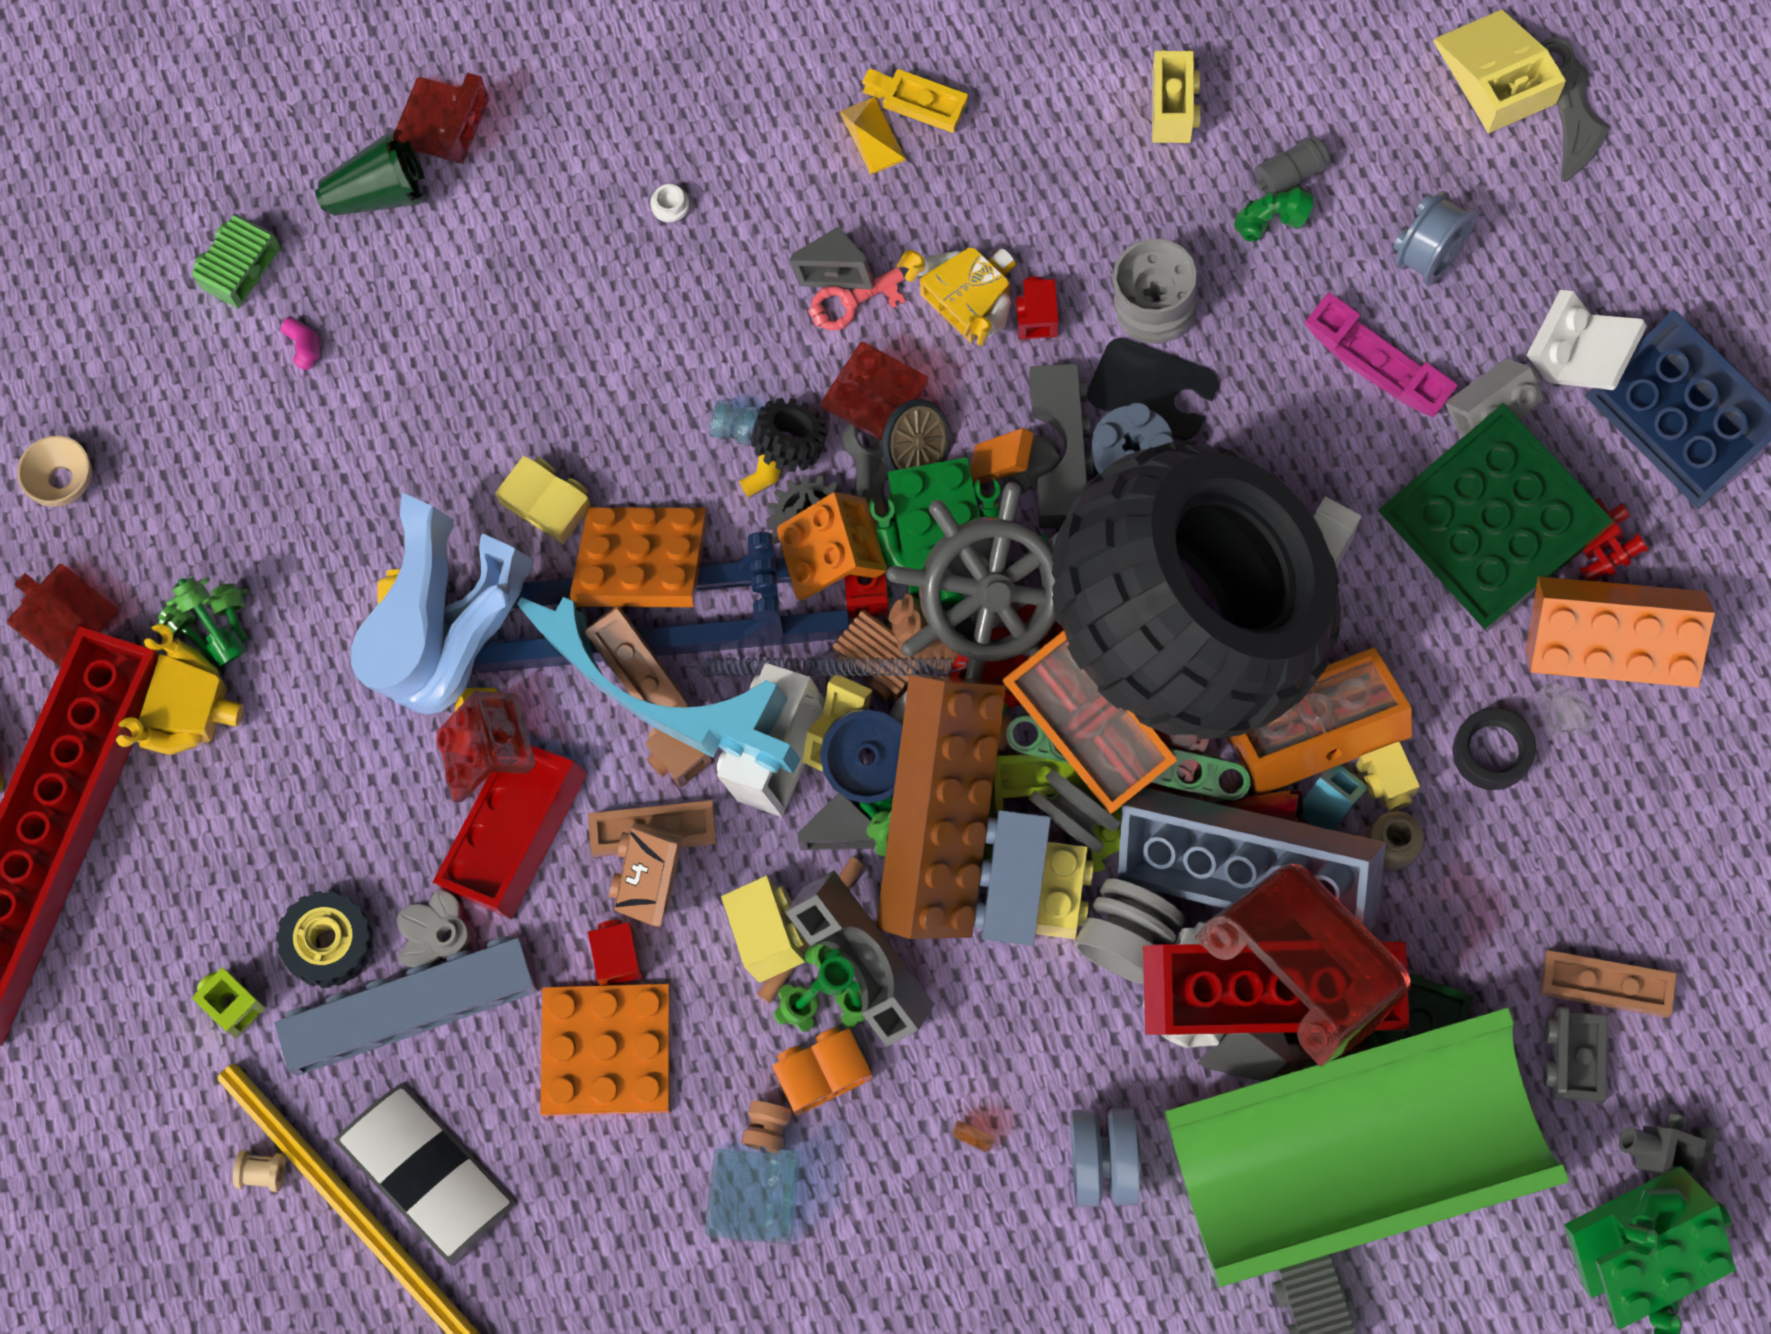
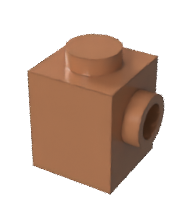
M655 728L651 730L648 735L649 739L645 742L651 754L646 759L650 766L661 778L668 773L680 788L712 762L710 756Z

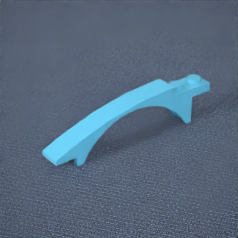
M522 597L520 598L517 605L551 645L599 690L653 728L712 758L719 747L736 757H741L742 753L756 758L755 763L771 772L777 773L779 768L794 773L801 760L799 755L790 744L769 736L787 701V698L777 684L765 680L751 690L732 699L701 707H667L637 699L620 690L603 676L593 656L589 638L584 633L587 627L586 616L576 611L574 601L563 597L556 611H553Z

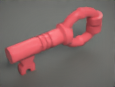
M896 267L874 278L875 284L873 289L849 290L839 286L821 288L813 297L811 309L808 310L811 318H814V324L816 327L821 326L827 330L845 329L854 319L858 304L881 292L889 297L888 302L892 309L897 307L896 301L899 300L900 304L904 303V297L897 292V284L904 281L900 269ZM832 295L840 297L842 305L846 308L845 315L842 318H838L837 321H830L827 313H824L825 309L821 304L824 299Z

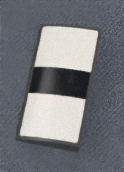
M400 1083L377 1100L333 1139L444 1260L452 1266H455L517 1205L403 1083Z

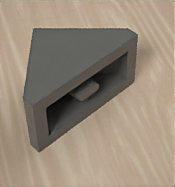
M839 227L796 251L790 258V263L799 286L821 288L839 286L850 289H873L875 284L865 255Z
M840 793L832 798L798 832L800 850L875 849L876 843L873 838L867 835V827L871 821Z

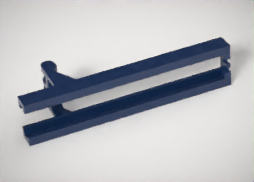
M756 532L748 535L749 554L740 562L700 566L696 590L705 591L751 586L752 592L760 593L762 596L761 599L753 602L754 619L640 629L637 631L657 657L836 640L849 627L847 610L780 616L778 584L791 582L785 558L777 559L772 534ZM573 578L523 583L521 593L511 609L520 608L517 604L521 597L541 606L558 605L563 597L571 600L570 591ZM546 638L484 644L474 661V666L478 673L572 665ZM589 639L595 661L604 662V658Z

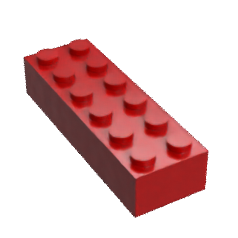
M1406 942L1162 944L1143 946L1145 1035L1410 1030Z

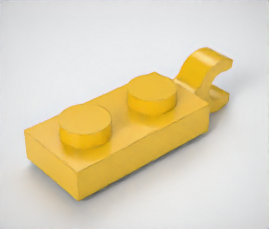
M868 69L862 81V84H865L863 93L879 99L884 97L883 108L953 134L968 103V94L900 69L896 70L893 78L879 71Z

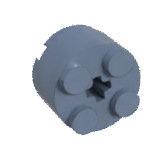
M1141 403L1123 406L1106 414L1099 421L1093 432L1091 452L1094 476L1099 475L1118 459L1135 453V450L1141 451L1172 442V432L1166 421L1159 414Z

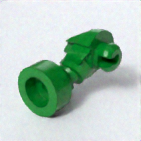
M1294 187L1290 191L1278 192L1274 196L1272 192H1269L1260 199L1250 200L1237 214L1234 227L1243 239L1248 242L1258 241V238L1262 237L1269 221L1273 219V215L1278 213L1282 224L1299 229L1310 215L1314 201L1313 193L1300 187Z

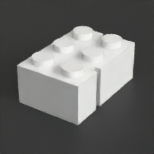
M765 663L761 674L754 677L750 690L765 680L778 685L787 701L769 736L790 744L801 760L794 773L779 768L777 773H774L755 763L756 758L742 753L741 757H736L723 751L717 763V777L738 802L783 817L805 765L802 762L807 731L823 714L825 699L818 692L819 690L811 677Z

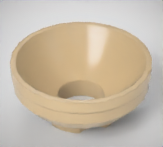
M48 436L36 441L25 450L17 467V477L22 490L32 500L44 506L59 507L72 503L86 491L92 478V465L85 449L75 440L64 436ZM61 468L70 470L72 472V480L68 486L61 489L51 486L50 478L56 470Z

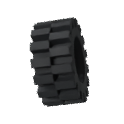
M777 398L775 404L770 400L766 402L765 407L762 406L760 408L751 435V446L756 447L754 452L758 457L765 455L763 462L769 465L772 461L776 462V469L782 470L783 465L788 466V472H795L798 465L801 471L807 470L809 464L814 466L820 457L828 433V427H825L826 420L824 417L818 418L820 412L816 408L809 411L810 404L804 401L799 406L796 405L797 399L790 398L789 402L785 403L783 398ZM781 432H788L794 434L798 438L789 437Z

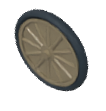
M913 399L897 407L890 415L882 435L883 458L890 471L944 462L950 448V429L946 416L937 405L925 399Z

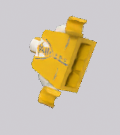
M972 247L962 252L953 251L929 256H922L914 250L904 252L896 266L909 269L905 279L908 282H913L917 276H922L919 279L920 295L970 343L978 337L977 345L984 346L988 337L1005 328L1012 303L1010 300V283L1004 276L1016 267L1014 259L1006 250L999 249L988 260Z

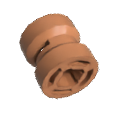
M752 1100L748 1110L751 1120L749 1128L743 1131L741 1144L760 1150V1146L767 1147L766 1152L782 1154L785 1144L782 1134L784 1127L790 1124L792 1110L780 1105Z

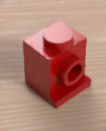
M1034 276L1023 280V296H1016L1018 340L1058 337L1055 279Z
M885 573L877 578H872V582L868 585H861L858 579L871 577L852 574L844 577L849 618H856L863 609L872 616L889 614Z

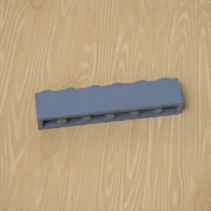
M510 936L500 937L488 942L487 949L471 953L470 950L456 952L446 958V963L431 967L430 964L419 965L409 969L406 972V977L391 981L390 978L375 980L366 985L367 990L354 995H351L350 992L338 993L328 997L325 1000V1005L310 1009L309 1006H302L286 1012V1018L276 1021L274 1024L287 1070L299 1076L538 993L539 991L523 943L519 938L512 940Z

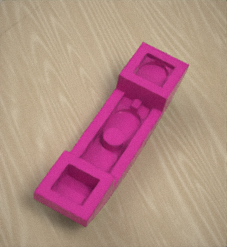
M1328 292L1304 324L1345 365L1405 405L1434 417L1458 384L1427 362L1422 367L1361 324L1358 321L1360 317L1358 312Z

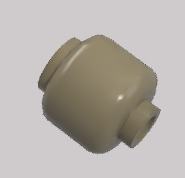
M1400 811L1387 812L1379 816L1367 834L1369 839L1386 842L1383 869L1390 871L1403 870L1412 865L1421 853L1425 841L1423 829L1419 822L1410 814Z

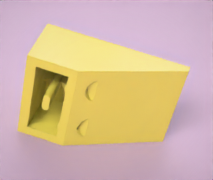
M1502 9L1434 38L1433 41L1488 134L1557 104L1566 82L1548 50Z

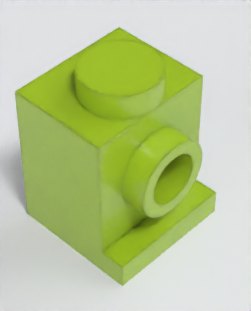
M223 967L217 972L213 971L207 974L198 984V991L192 997L223 1030L234 1038H237L266 1009L253 994ZM234 995L236 999L224 1009V999L227 996Z

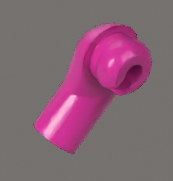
M288 316L283 321L280 331L295 341L296 354L293 357L294 364L301 369L309 370L313 368L314 361L319 360L320 337L314 330L293 316Z

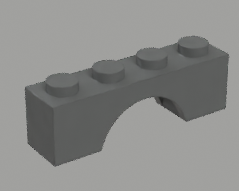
M1078 364L1030 366L1029 387L1032 418L1052 426L1061 436L1066 449L1065 455L1058 466L1037 479L1039 529L1061 528L1065 519H1067L1066 516L1076 496L1087 485L1086 476H1093L1092 452H1084L1083 439L1090 438L1089 414L1081 415V402H1087L1086 378H1079Z
M835 870L803 887L785 911L786 915L810 946L820 944L832 949H838L840 955L852 964L854 974L860 984L862 996L861 1014L884 1045L888 1047L917 1032L933 1008L934 1002Z

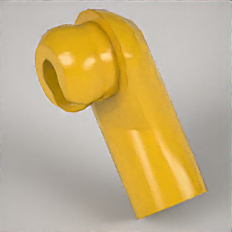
M765 455L759 456L756 472L738 481L747 498L775 484L780 479L781 470L775 468L776 462L774 461L769 465L763 462Z

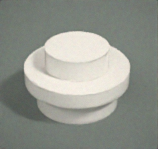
M665 184L654 192L650 205L657 219L663 222H676L687 214L689 198L682 188L673 184Z

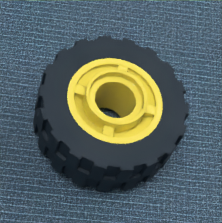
M317 891L313 892V895L300 897L297 903L291 904L286 909L287 913L284 917H281L278 924L280 928L279 932H276V941L279 944L277 950L283 963L296 978L313 987L318 985L321 988H330L329 986L343 985L350 978L354 979L359 975V970L362 967L365 968L368 963L369 953L372 954V938L374 937L367 916L351 898L346 895L344 897L340 896L337 892L329 891V893H322ZM324 931L335 932V940L329 947H316L315 943L319 934Z

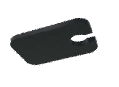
M1117 338L1110 341L1106 346L1089 385L1087 395L1088 400L1093 406L1107 412L1123 406H1130L1133 403L1144 404L1166 421L1173 437L1186 440L1197 435L1205 417L1196 413L1187 414L1179 411L1174 404L1175 396L1182 390H1193L1201 398L1212 402L1217 390L1218 381L1216 375L1207 368L1134 341Z

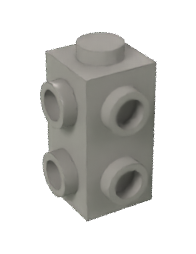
M1506 358L1446 401L1445 404L1456 430L1464 437L1502 403L1519 419L1527 415L1532 407L1543 400V397L1538 387L1539 377L1535 370L1528 364H1521Z

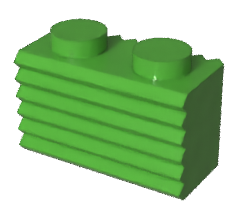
M233 214L231 220L222 223L218 228L214 244L210 245L209 251L200 254L196 259L192 276L200 289L239 309L277 255L281 246L273 233L237 214Z

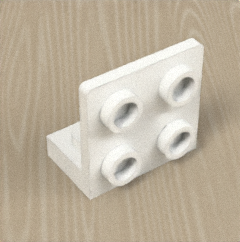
M1560 290L1526 356L1542 377L1550 383L1613 390L1617 387L1647 325L1643 319L1591 315L1574 291Z

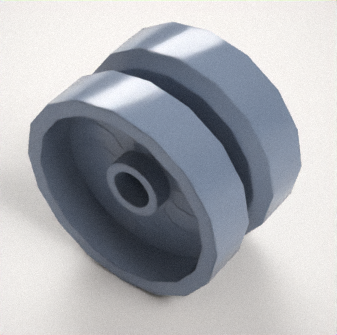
M1110 1108L1106 1115V1136L1100 1135L1099 1117L1093 1109L1071 1110V1149L1076 1208L1099 1207L1103 1199V1179L1108 1178L1110 1198L1116 1206L1138 1205L1141 1152L1139 1136L1136 1134L1133 1108Z

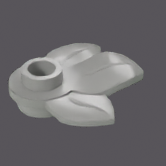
M437 889L430 899L429 906L413 904L403 908L397 914L398 928L402 935L409 939L398 956V961L410 968L423 964H430L432 966L441 957L447 958L456 952L467 950L469 947V928L460 919V904L458 900L449 892ZM449 930H452L450 939L443 942L444 935Z

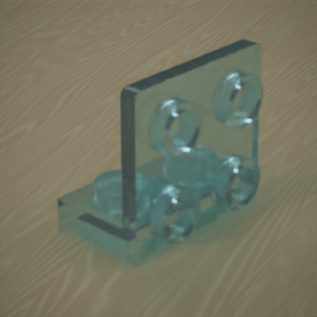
M716 1149L713 1158L705 1234L713 1238L791 1245L801 1159L798 1151L780 1149L779 1155Z

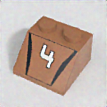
M638 823L633 824L630 833L622 832L617 855L624 858L622 873H614L609 893L610 898L616 899L615 911L649 925L661 927L668 911L684 833Z

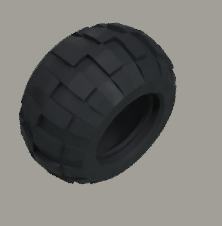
M1172 441L1157 447L1128 454L1118 459L1092 479L1076 496L1066 516L1067 519H1065L1056 537L1053 548L1052 575L1055 583L1052 586V602L1056 621L1064 629L1069 643L1067 649L1080 670L1084 669L1098 686V692L1117 709L1129 710L1134 713L1139 723L1170 735H1197L1198 739H1215L1239 736L1253 728L1264 727L1282 716L1307 695L1328 666L1329 662L1324 658L1338 641L1341 605L1337 593L1339 592L1338 584L1340 582L1334 558L1329 552L1318 523L1294 494L1293 490L1279 477L1259 467L1253 459L1231 449L1228 450L1223 447L1213 448L1208 444H1197L1196 441ZM1179 556L1206 583L1220 608L1223 618L1214 612L1194 590L1183 570Z

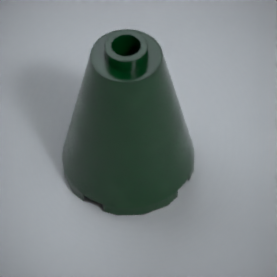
M399 129L387 132L318 181V189L315 190L316 200L323 211L328 210L333 216L415 206L427 202L428 191L421 193L418 179H425L424 171L410 141L402 143L398 138L403 132Z

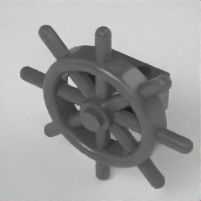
M1010 482L1005 486L998 517L976 518L960 525L943 501L934 500L930 504L929 510L945 535L930 551L923 569L891 566L887 570L886 575L889 581L919 587L920 604L923 615L928 623L926 627L903 642L901 651L905 656L912 657L939 638L950 649L969 658L965 678L982 681L986 661H1003L1025 654L1029 659L1041 649L1038 643L1048 634L1056 621L1052 602V586L1055 583L1052 575V554L1058 533L1045 541L1032 529L1015 521L1021 494V488L1017 483ZM1012 539L1023 544L1030 553L1009 567L1006 561ZM1039 567L1041 589L1021 586L1018 581ZM941 590L962 593L965 599L944 613L941 604ZM1026 604L1037 605L1033 615L1024 623L1017 611ZM969 617L976 624L973 639L963 636L955 631L953 627ZM1001 622H1004L1011 635L997 640H990L992 629Z

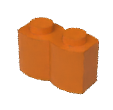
M833 1027L819 1034L816 1037L817 1043L804 1050L801 1049L800 1045H797L777 1055L779 1062L772 1065V1068L795 1117L872 1080V1073L850 1028L840 1031L839 1027Z

